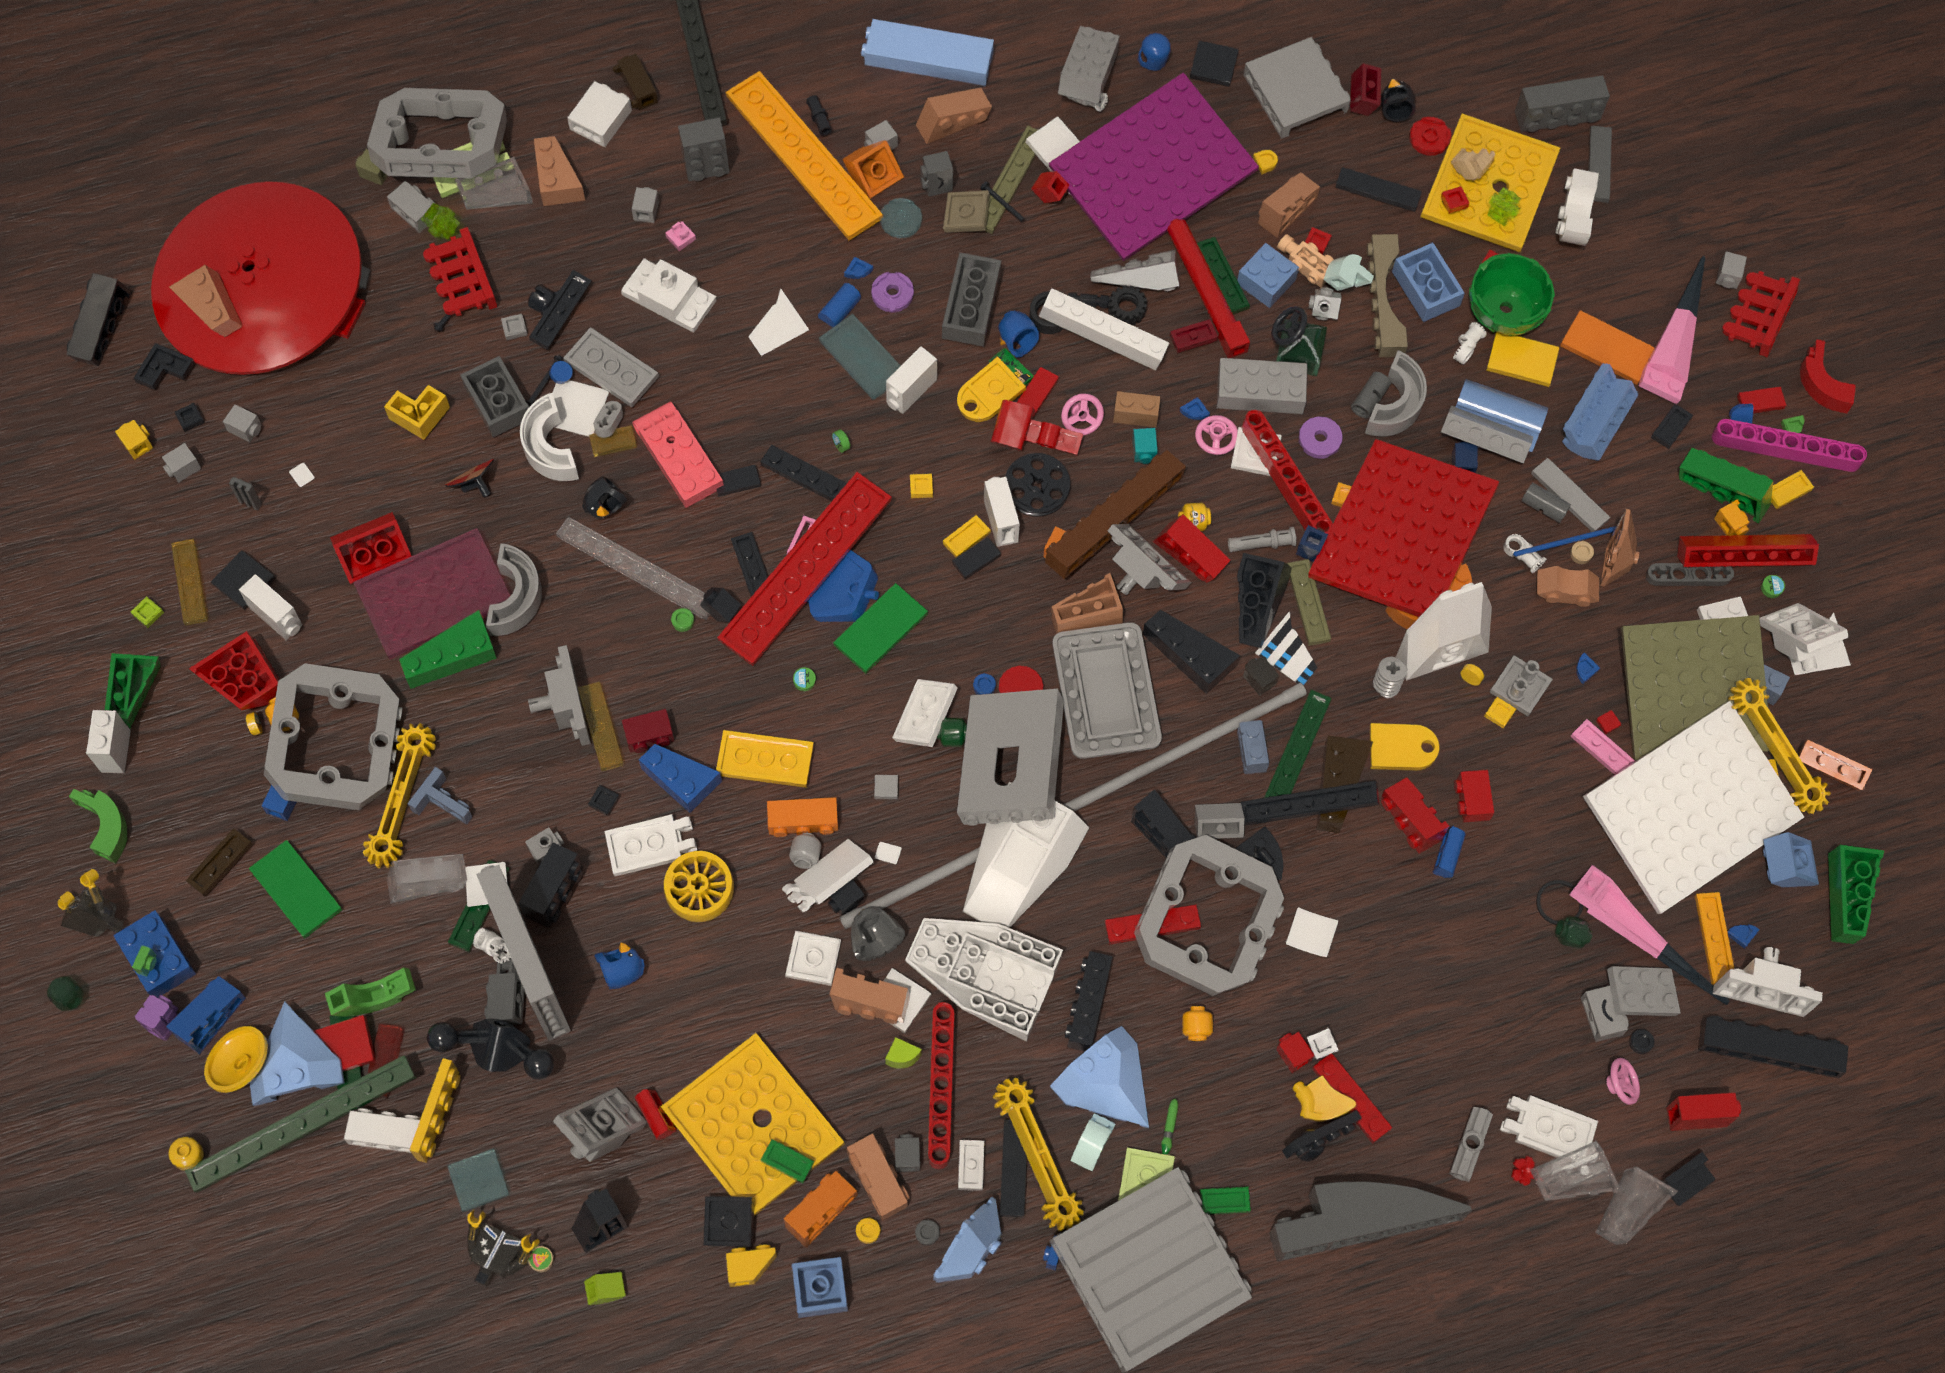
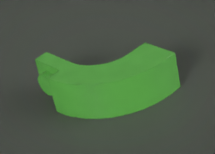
M73 789L69 795L70 799L76 805L97 814L100 818V828L90 848L96 855L116 864L127 841V825L122 812L105 793L99 790L94 795L86 790L80 792Z
M402 968L372 983L363 985L343 983L326 992L325 996L331 1015L346 1017L363 1015L390 1007L401 1002L403 996L416 989L409 968Z

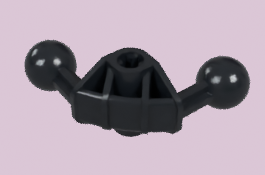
M485 1019L475 1022L472 1029L457 1030L450 1023L438 1022L432 1025L427 1032V1043L436 1052H448L456 1044L470 1043L476 1063L487 1071L504 1072L524 1060L526 1074L532 1079L543 1080L552 1074L555 1067L554 1058L548 1051L530 1048V1038L505 1020Z

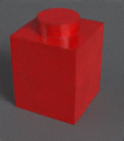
M1057 171L1041 173L1031 190L1044 203L1056 202L1061 200L1070 185Z
M1299 1032L1294 1035L1288 1033L1279 1039L1280 1043L1276 1050L1291 1073H1294L1313 1060L1315 1055Z

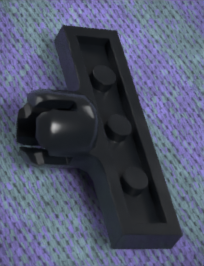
M572 270L559 291H552L542 284L537 285L534 288L536 291L532 292L529 296L528 306L541 313L542 318L529 336V340L548 350L591 285L592 280Z
M1354 1111L1319 1129L1304 1130L1282 1152L1287 1159L1296 1155L1300 1160L1310 1162L1324 1152L1326 1140L1331 1143L1341 1136L1340 1133L1343 1132L1344 1136L1356 1129L1355 1124L1362 1117L1358 1111Z

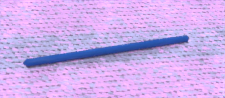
M1616 526L1514 551L1513 555L1517 557L1614 532Z

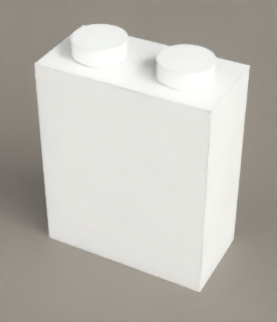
M594 81L568 116L569 128L587 139L606 147L631 113L630 99L625 94L617 93L611 90L609 86L601 85Z
M920 347L886 380V400L891 409L898 410L903 414L937 380V359Z
M990 478L984 484V503L996 546L1000 547L1018 543L1019 520L1007 478Z
M256 574L239 589L248 607L285 640L299 632L302 623L294 608Z
M92 711L86 754L101 773L125 772L130 729L116 711Z

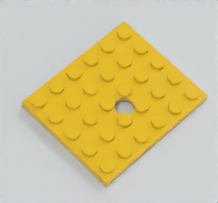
M1461 114L1422 211L1421 218L1521 252L1560 147ZM1461 149H1466L1467 152L1474 151L1476 154L1481 149H1486L1489 154L1491 151L1495 152L1493 162L1480 179H1465L1454 168L1451 161ZM1503 181L1506 183L1508 191L1498 193L1493 189L1492 184ZM1462 186L1469 200V207L1449 214L1441 194L1444 191Z
M756 1033L661 1106L672 1123L731 1197H754V1216L798 1182L760 1161L772 1139L813 1160L815 1163L811 1171L845 1144ZM759 1110H767L772 1116L771 1123L766 1127H758L753 1122V1116Z

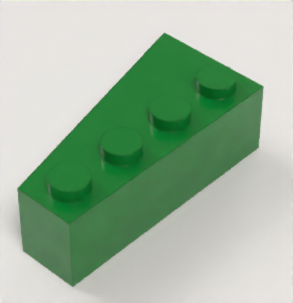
M1691 448L1680 466L1679 480L1703 493L1711 492L1715 500L1722 504L1724 501L1732 503L1738 499L1740 502L1738 508L1754 517L1752 520L1758 524L1771 505L1773 480L1765 475L1756 474L1745 467L1736 466L1723 458H1716L1703 450Z
M477 610L399 660L409 687L412 689L497 658L480 611Z
M1839 845L1828 853L1831 941L1855 944L1866 936L1872 910L1870 908L1871 902L1875 896L1876 889L1874 888L1876 879L1879 877L1880 860L1883 858L1884 850Z

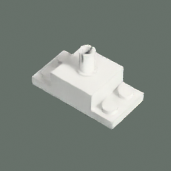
M643 259L621 290L623 296L693 333L717 301L715 295L698 287L697 278L661 259L656 265Z
M1799 603L1759 618L1760 626L1772 632L1775 649L1797 662L1802 661V669L1805 671H1812L1817 668L1816 655L1839 647L1838 643L1848 638L1847 629Z
M1773 947L1764 949V960L1754 958L1743 970L1730 969L1714 985L1713 994L1801 1017H1805L1822 1002V992L1814 991L1811 987H1800L1801 969L1778 964L1780 951L1775 948L1773 952Z

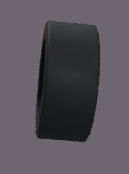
M1050 291L1038 294L1030 304L1029 318L1036 325L1038 331L1043 334H1055L1064 329L1052 322L1040 319L1037 315L1038 308L1044 305Z

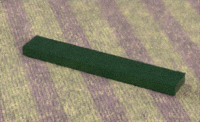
M1310 690L1264 798L1292 793L1332 698Z

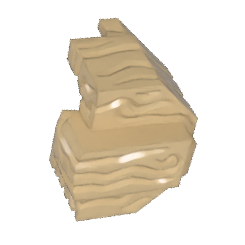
M1461 149L1451 163L1456 171L1465 179H1480L1493 162L1495 152L1491 151L1489 154L1486 149H1481L1476 154L1474 151L1467 152L1466 149Z

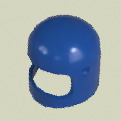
M1152 33L1145 37L1138 54L1140 65L1154 71L1162 69L1166 65L1171 51V44L1168 38L1160 33ZM1142 51H1143V54L1147 57V62H1143V61H1142V58H1141V52H1142Z

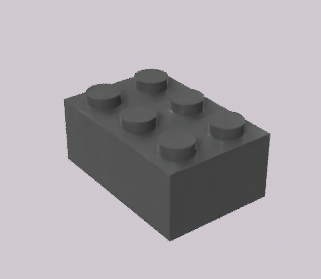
M720 117L678 126L688 182L700 181L713 176L720 177L729 173L726 142Z
M500 356L460 374L464 388L492 437L521 424L529 406Z

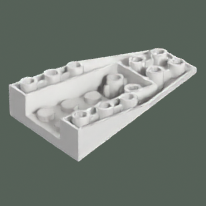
M1482 582L1475 585L1468 583L1461 587L1460 590L1454 592L1452 590L1443 592L1415 623L1407 629L1396 658L1403 661L1408 669L1405 676L1406 681L1489 652L1492 606Z
M923 918L905 961L961 1009L1027 1042L1062 959L1063 950L998 923Z

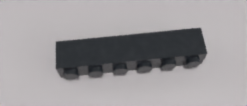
M1709 1016L1701 1022L1698 1050L1838 1079L1846 1073L1849 1046L1841 1044L1838 1040L1829 1039L1824 1041L1817 1039L1814 1035H1794V1032L1789 1030L1774 1031L1764 1025L1749 1026L1746 1022L1739 1020L1732 1022L1724 1021L1719 1016Z

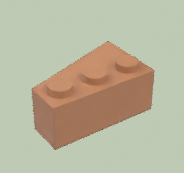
M981 88L927 98L916 126L926 144L985 121L992 106Z
M555 136L534 139L543 206L585 201L583 187Z
M1301 172L1295 177H1291L1286 184L1262 202L1258 224L1278 238L1317 199L1320 186Z
M208 266L200 267L170 286L213 331L226 337L243 326L218 272Z
M871 1134L848 1146V1159L881 1220L883 1221L907 1208L909 1195L903 1185L899 1187L896 1181L898 1175L892 1164L888 1165L885 1159L887 1155L882 1145L877 1143L874 1135Z

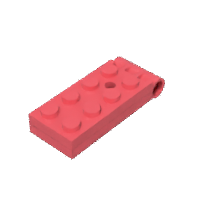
M671 401L632 422L635 431L642 439L685 508L717 492L716 489L723 486V480Z

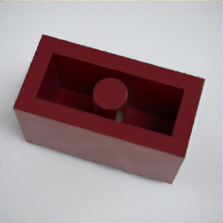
M1363 63L1351 74L1350 111L1369 116L1380 106L1381 68Z
M666 709L622 720L630 753H642L654 744L665 747L670 742H674Z

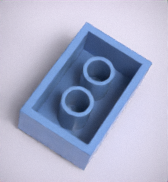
M1434 243L1396 258L1392 273L1423 322L1461 305L1465 293Z

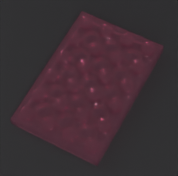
M477 528L353 582L389 659L423 645L477 610L480 611L482 618L488 616L491 604H499L510 597Z

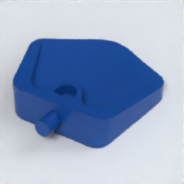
M850 550L808 600L812 617L820 622H855L865 613L870 599L877 600L879 597V592L874 591L878 576L872 565Z

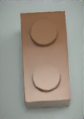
M1117 391L1113 423L1156 428L1160 396Z

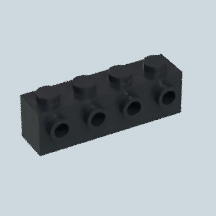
M1089 951L1088 958L1083 957L1080 971L1085 973L1083 980L1078 979L1075 993L1079 994L1078 1002L1072 1003L1070 1016H1074L1072 1025L1067 1024L1064 1037L1069 1039L1068 1048L1085 1052L1092 1046L1113 956Z

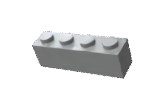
M1454 406L1450 407L1441 430L1442 433L1524 463L1533 440L1531 435Z

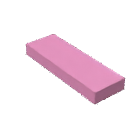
M1588 719L1571 735L1578 744L1614 775L1636 762Z

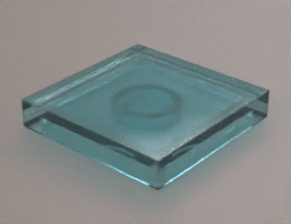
M494 1149L448 1165L462 1212L509 1195Z

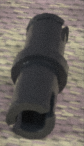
M812 95L806 100L811 111V119L816 123L820 135H829L832 132V127L827 119L828 114L822 108L819 97Z

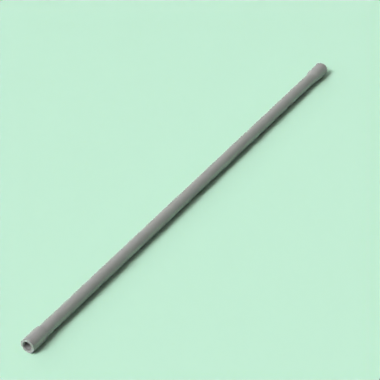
M1299 683L1283 691L1278 696L1063 804V806L1075 812L1238 729L1239 723L1253 721L1307 694L1306 689L1302 683ZM980 847L860 908L840 916L842 925L845 929L851 927L856 914L866 907H877L882 910L976 862Z

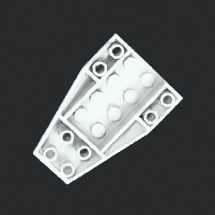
M1054 801L1053 819H1045L1043 821L1028 820L1019 823H986L963 912L980 922L998 923L1010 928L1068 867L1089 827L1074 811Z

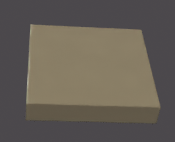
M989 191L949 192L943 226L945 233L985 231L990 200Z

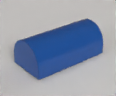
M844 283L819 312L818 318L836 329L861 299L859 291L851 284Z
M1453 826L1447 830L1440 846L1433 874L1445 878L1453 877L1466 835L1464 831Z

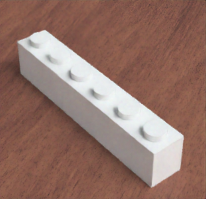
M1052 288L1039 315L1043 319L1154 370L1159 366L1169 344L1167 341Z

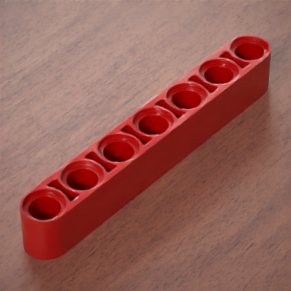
M1250 410L1243 421L1242 431L1263 465L1268 469L1270 476L1304 530L1306 531L1309 525L1316 529L1321 528L1327 534L1330 533L1333 529L1332 521L1266 417L1259 410ZM1261 439L1267 440L1268 443L1262 442ZM1276 456L1279 461L1274 460L1272 457ZM1283 474H1286L1291 478H1286L1283 476ZM1294 492H1298L1302 496H1297ZM1306 510L1312 511L1313 514L1307 513Z
M941 1002L934 1007L932 1021L928 1160L934 1169L945 1168L950 1160L954 1009L946 1002ZM945 1011L949 1013L950 1017L946 1020H941L937 1017V1014ZM945 1034L949 1037V1040L946 1043H940L936 1039L937 1036ZM943 1057L948 1060V1064L946 1066H938L935 1061ZM938 1081H945L948 1086L944 1090H939L935 1087V1084ZM938 1104H943L947 1107V1110L940 1114L935 1112L934 1107ZM936 1128H943L947 1133L943 1137H936L933 1131ZM937 1151H941L946 1157L942 1161H936L932 1155Z

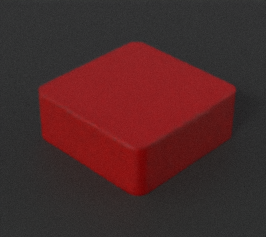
M1612 710L1599 716L1596 720L1604 734H1608L1621 726V722Z

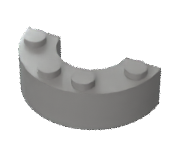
M1397 351L1388 374L1391 383L1399 390L1401 398L1393 404L1375 405L1365 431L1366 434L1373 436L1398 434L1408 429L1421 412L1427 392L1426 379L1420 366L1401 351Z
M500 543L497 565L500 574L510 577L515 581L516 587L513 594L506 601L489 606L486 627L490 636L507 635L524 627L535 616L542 598L541 583L536 567L531 559L518 548Z

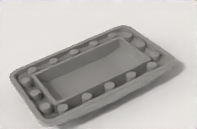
M1122 623L1057 633L1053 638V651L1060 692L1064 700L1063 709L1072 753L1080 759L1150 750L1158 747L1161 742V730L1140 627L1134 623Z

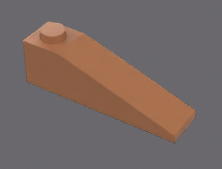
M1629 509L1625 510L1606 545L1600 586L1605 587L1628 573L1633 564L1638 562L1639 551H1636L1637 539L1631 510Z

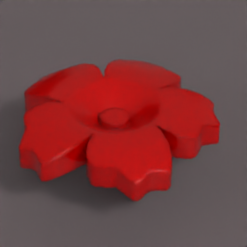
M1526 1156L1525 1159H1515L1513 1165L1517 1168L1513 1170L1511 1175L1513 1180L1519 1181L1523 1186L1529 1185L1531 1179H1534L1537 1175V1168L1534 1167L1535 1163L1532 1157Z

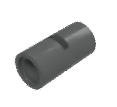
M1373 372L1352 403V411L1359 417L1369 418L1375 405L1380 402L1390 387V379L1383 373Z
M1533 482L1522 499L1523 503L1537 511L1540 509L1544 510V515L1558 523L1563 520L1571 506L1570 503Z

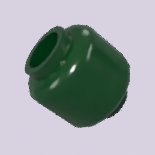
M945 718L942 721L936 739H940L943 747L964 746L967 730L965 720L963 718Z

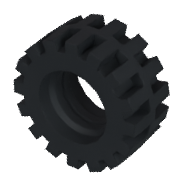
M1124 285L1122 289L1118 287L1116 292L1113 291L1108 302L1110 316L1132 326H1135L1136 322L1139 324L1145 316L1147 299L1143 292L1140 293L1139 288L1135 290L1134 286L1130 285V288H1127V285ZM1123 301H1130L1136 305V308L1132 311H1125L1118 305Z

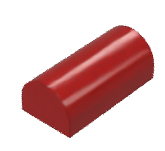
M644 1089L634 1097L656 1140L664 1139L676 1132V1127L661 1108L663 1103L656 1090Z

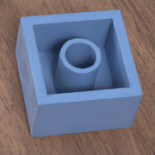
M1265 243L1239 271L1237 281L1240 287L1271 308L1296 281L1299 267Z
M841 1257L792 1264L799 1318L848 1311Z

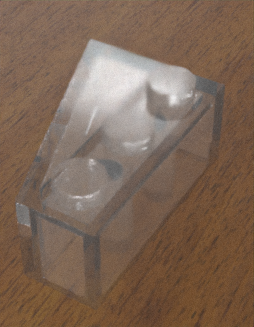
M514 157L497 163L492 168L473 178L455 179L459 195L466 210L533 204L530 189Z
M463 854L393 861L386 877L390 904L443 892H457L464 888L467 882Z
M1597 1141L1530 1169L1538 1190L1545 1201L1574 1198L1576 1195L1590 1194L1592 1196L1603 1192H1621L1604 1151Z
M1637 1166L1625 1170L1596 1234L1615 1245L1628 1243L1648 1220L1678 1191Z

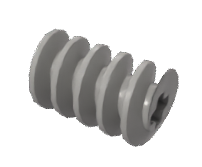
M1386 657L1379 663L1373 679V686L1381 696L1392 698L1400 691L1408 670L1403 661L1396 657Z

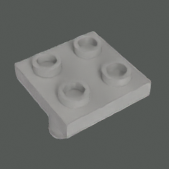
M1514 655L1492 687L1490 693L1507 702L1526 716H1529L1553 679L1539 671V664L1536 661L1530 660L1526 663Z

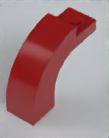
M1816 340L1814 345L1808 348L1807 355L1800 366L1802 384L1807 393L1823 407L1841 413H1848L1854 404L1856 385L1837 381L1826 372L1823 365L1825 341Z

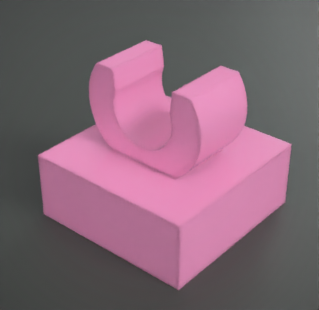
M683 221L677 222L671 227L672 229L666 232V238L678 251L696 240L695 234Z

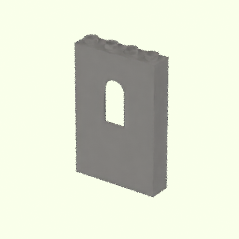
M1058 689L970 696L957 814L964 825L974 826L982 823L998 824L1000 822L1019 823L1028 820L1043 821L1045 819H1053L1064 700ZM1019 747L1015 780L1007 786L998 785L995 782L998 748Z

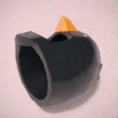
M1392 79L1384 88L1381 94V109L1386 119L1394 122L1404 121L1410 118L1416 111L1415 93L1406 82Z
M601 476L587 489L582 507L586 514H590L596 519H603L620 509L627 502V498L607 477Z

